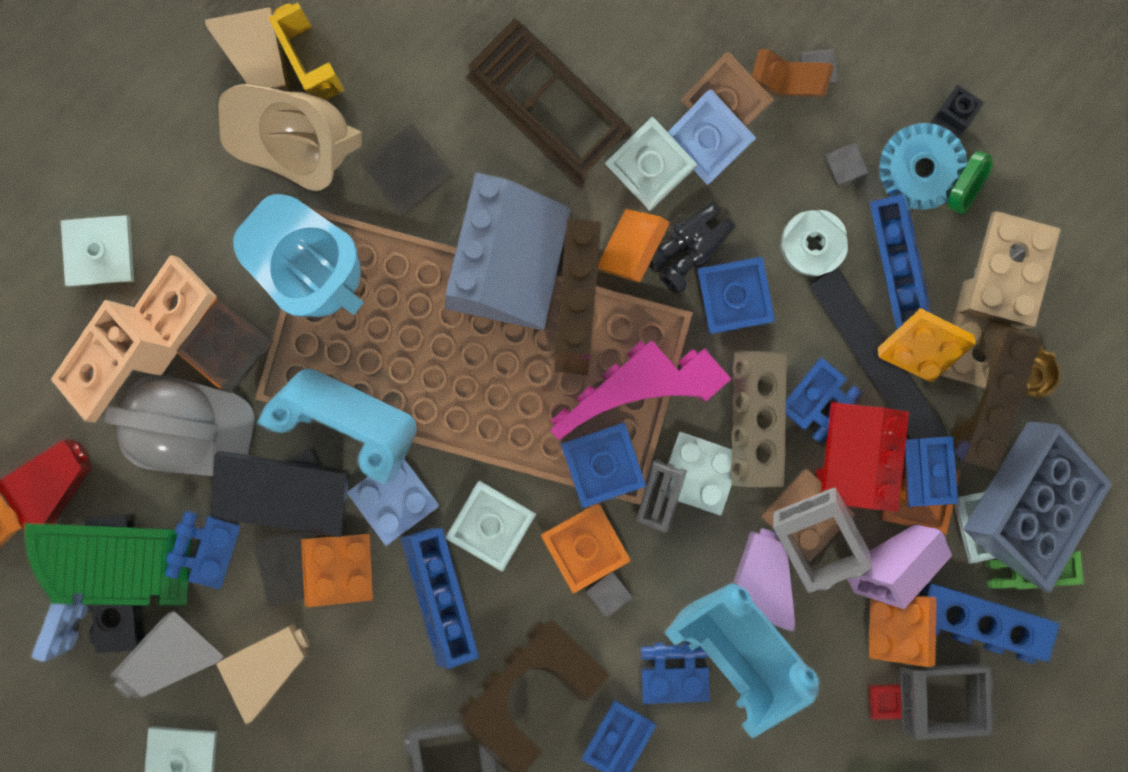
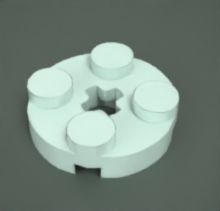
M805 211L796 215L786 225L782 233L780 250L785 261L793 270L803 275L818 277L833 271L845 259L848 252L846 228L838 217L828 211ZM808 235L812 238L817 235L822 238L819 243L823 247L821 251L817 249L811 251L808 249L809 243L806 240Z

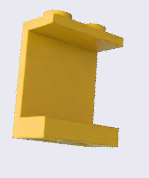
M299 3L294 5L285 4L274 11V15L268 17V20L305 91L325 100L345 91L330 63L306 73L289 40L312 28Z

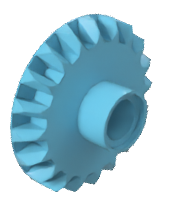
M931 123L910 125L897 132L882 151L879 163L882 184L891 197L901 194L906 195L911 209L925 210L937 208L948 202L953 187L967 165L966 151L960 140L951 131L942 126ZM922 158H929L933 163L932 171L926 176H919L915 172V164Z

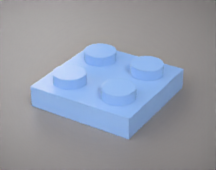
M712 89L707 91L668 131L675 141L698 164L694 171L707 185L712 183L756 139Z
M404 459L394 481L384 484L368 476L347 492L386 546L440 506L406 459Z
M73 593L72 604L50 605L31 658L46 662L68 652V650H72L79 635V632L76 631L79 619H83L88 611L87 605H82L81 603L82 594Z

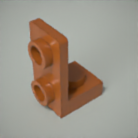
M759 49L751 76L765 91L775 96L824 97L834 66L830 63L788 62L769 49Z

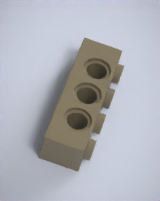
M757 351L734 353L731 486L784 487L787 353Z

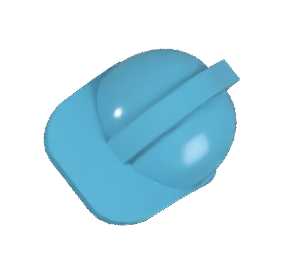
M283 194L267 196L236 230L233 245L239 262L286 313L297 317H323L331 315L343 307L354 315L364 304L354 294L361 279V266L354 241L347 233L327 221L298 199Z

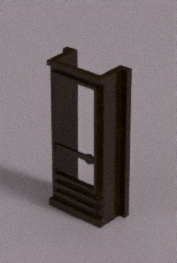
M515 18L468 65L470 73L465 77L466 80L577 187L587 178V173L620 139L624 141L633 131L533 33ZM536 56L554 75L532 97H528L522 106L504 87ZM557 78L611 128L580 161L527 111L528 108H532L535 105V101Z

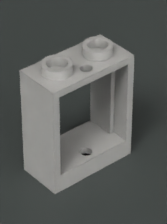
M836 487L774 512L773 529L808 593L816 590H827L837 582L848 578L855 579L861 577L868 570H871L870 551ZM834 517L854 555L811 571L792 533Z

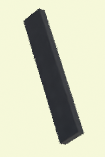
M834 269L808 286V289L889 409L909 411L907 437L909 439L936 438L947 434L907 372L878 357V347L885 342V339L838 269Z

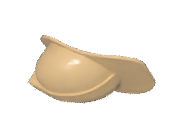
M241 84L229 88L219 98L220 140L225 150L243 162L278 173L303 188L318 191L328 187L332 182L334 171L343 163L346 155L361 147L362 132L348 126L343 115L334 105L316 95L303 92H284L262 86Z

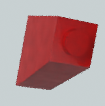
M63 439L0 479V492L9 507L16 513L23 529L24 523L55 524L92 468L87 460L90 457L89 453L79 441Z

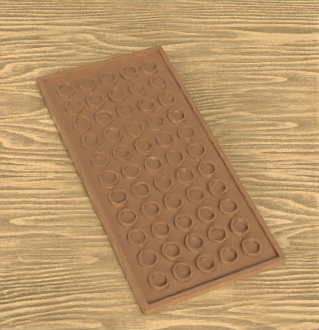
M312 209L347 233L354 241L361 266V279L354 294L364 304L354 315L341 307L335 313L323 317H297L281 309L256 400L269 403L298 372L304 369L316 370L412 416L417 425V432L413 443L573 487L575 485L561 444L625 422L646 484L670 396L641 399L616 406L578 425L560 440L550 431L555 426L551 420L564 408H567L569 412L575 409L580 404L576 398L589 386H592L595 390L605 382L601 376L615 363L620 368L630 360L627 353L640 341L645 345L653 341L672 364L678 368L692 312L596 286L588 375L555 372L561 276L556 275L544 331L445 309V294L457 248ZM645 487L613 498L641 505Z

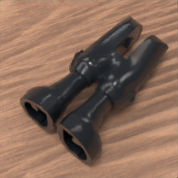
M715 202L695 213L684 223L676 224L671 232V239L658 246L648 266L652 272L657 273L673 255L686 247L685 254L659 274L661 282L677 295L686 289L687 285L684 278L691 267L708 262L711 257L710 255L736 227L729 217L713 227V230L707 226L722 211Z

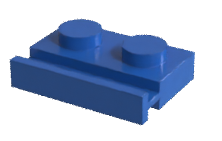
M953 436L907 439L903 464L906 506L958 504Z
M614 699L582 754L581 760L602 772H631L657 725L654 721L645 718L642 714Z

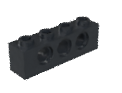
M135 513L84 519L85 525H83L136 528ZM87 605L88 610L92 612L93 625L90 627L89 637L91 644L95 645V654L134 650L145 638L142 605ZM111 608L116 609L120 613L121 619L119 624H114L109 619Z

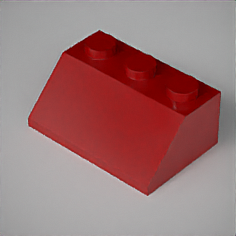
M831 402L821 493L836 487L846 506L898 512L909 411Z

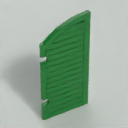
M24 523V541L28 562L40 587L50 598V604H72L74 593L82 594V605L148 606L150 595H158V606L187 605V577L189 568L181 567L178 579L165 576L168 566L166 558L168 552L173 550L177 538L175 530ZM191 539L186 551V555H190Z

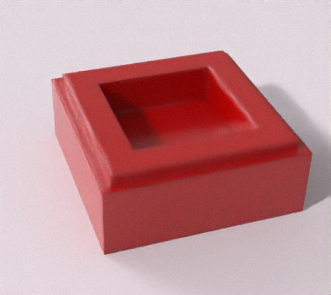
M901 684L868 685L869 718L871 720L902 719Z

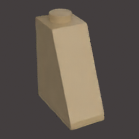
M270 7L205 20L207 29L248 85L291 92L283 47L268 20V17L274 15Z
M295 623L216 663L245 724L252 722L262 712L309 654L307 649L310 646L309 639L302 628L298 629Z

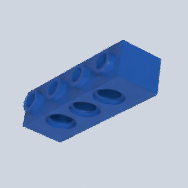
M904 194L870 202L896 330L920 308L932 314L909 202Z
M430 528L401 537L436 665L449 669L478 659L479 655L443 529Z
M928 582L919 592V596L936 597V634L939 635L941 629L953 633L952 639L971 645L973 639L985 642L984 649L1003 655L1005 649L1017 652L1016 659L1035 665L1037 659L1049 662L1060 623ZM956 606L958 608V617L953 622H948L946 620V612L950 607ZM988 616L990 626L986 631L980 632L978 622L982 617ZM1016 626H1020L1022 631L1021 637L1017 641L1012 642L1010 639L1011 630Z

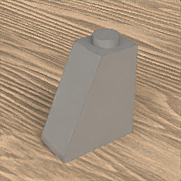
M173 611L166 614L110 676L116 681L113 685L114 688L128 699L131 696L141 698L219 662L224 656Z

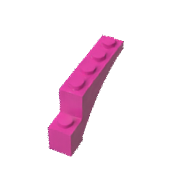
M640 341L627 353L630 360L620 368L615 363L601 376L605 380L596 390L589 386L576 398L580 404L575 409L569 412L567 408H564L551 420L555 426L550 431L560 440L578 425L597 414L641 399L662 396L698 397L702 402H706L729 382L731 378L705 349L701 350L698 354L692 349L678 362L682 366L678 370L653 341L647 345Z

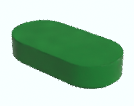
M977 151L971 157L950 193L948 199L949 210L964 214L970 209L991 173L993 167L991 155Z

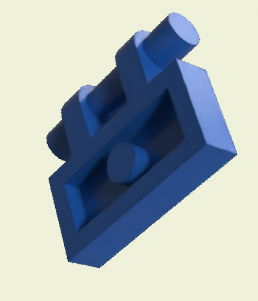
M819 358L786 398V416L803 430L812 421L815 422L819 427L811 437L822 445L827 438L830 414L826 417L820 411L831 398L836 403L857 405L856 402L863 395V392L853 385L844 394L839 388L847 378L823 358Z
M185 510L182 522H178L175 529L177 538L173 550L168 552L166 558L168 566L165 576L178 579L181 567L190 568L187 577L188 582L221 590L241 525L207 515L204 527H197L195 523L198 514ZM191 538L200 539L194 556L186 555Z
M689 641L684 642L683 645L665 646L664 642L654 643V646L641 647V660L654 659V668H641L643 704L709 702L708 666H695V658L708 657L702 647L699 646L692 651L688 647ZM684 658V667H665V659Z

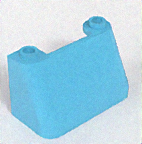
M304 369L298 372L269 401L258 421V424L273 431L288 432L298 422L311 423L315 419L364 442L365 444L359 455V466L366 475L384 484L395 480L417 432L416 422L409 414L312 369Z
M729 584L694 601L681 610L665 631V634L675 646L682 641H689L688 647L692 651L701 646L741 694L736 704L740 709L745 707L747 712V720L741 726L752 739L813 703L818 694L819 679L816 673L805 665L751 600L748 591L741 586Z

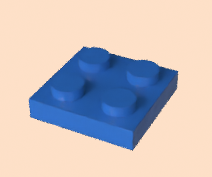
M763 257L697 269L708 334L775 322Z
M625 422L561 444L582 508L646 487Z

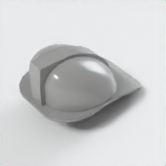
M150 375L132 385L123 398L120 407H106L104 423L116 425V436L122 453L131 463L140 468L213 476L214 454L217 451L249 455L255 424V413L246 400L234 393L167 375Z

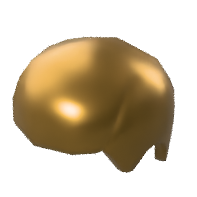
M1043 346L1039 348L1024 395L1032 398H1043L1052 394L1061 382V369L1055 359L1056 355L1043 350Z

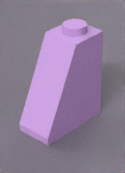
M914 524L870 550L871 570H868L861 577L855 579L848 578L847 580L854 593L905 609L951 558L952 554L946 543V538L940 530Z
M761 528L760 533L750 531L733 584L741 586L748 591L751 600L772 625L793 632L795 619L788 554L781 541H779L776 532Z

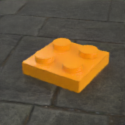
M920 308L878 347V357L932 383L976 345L975 335Z

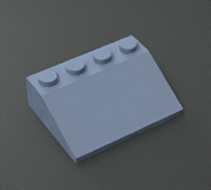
M475 173L445 294V309L544 331L566 234L567 219H569L571 208L510 180Z
M1028 421L963 530L982 549L1043 591L1050 593L1113 483L1058 424Z

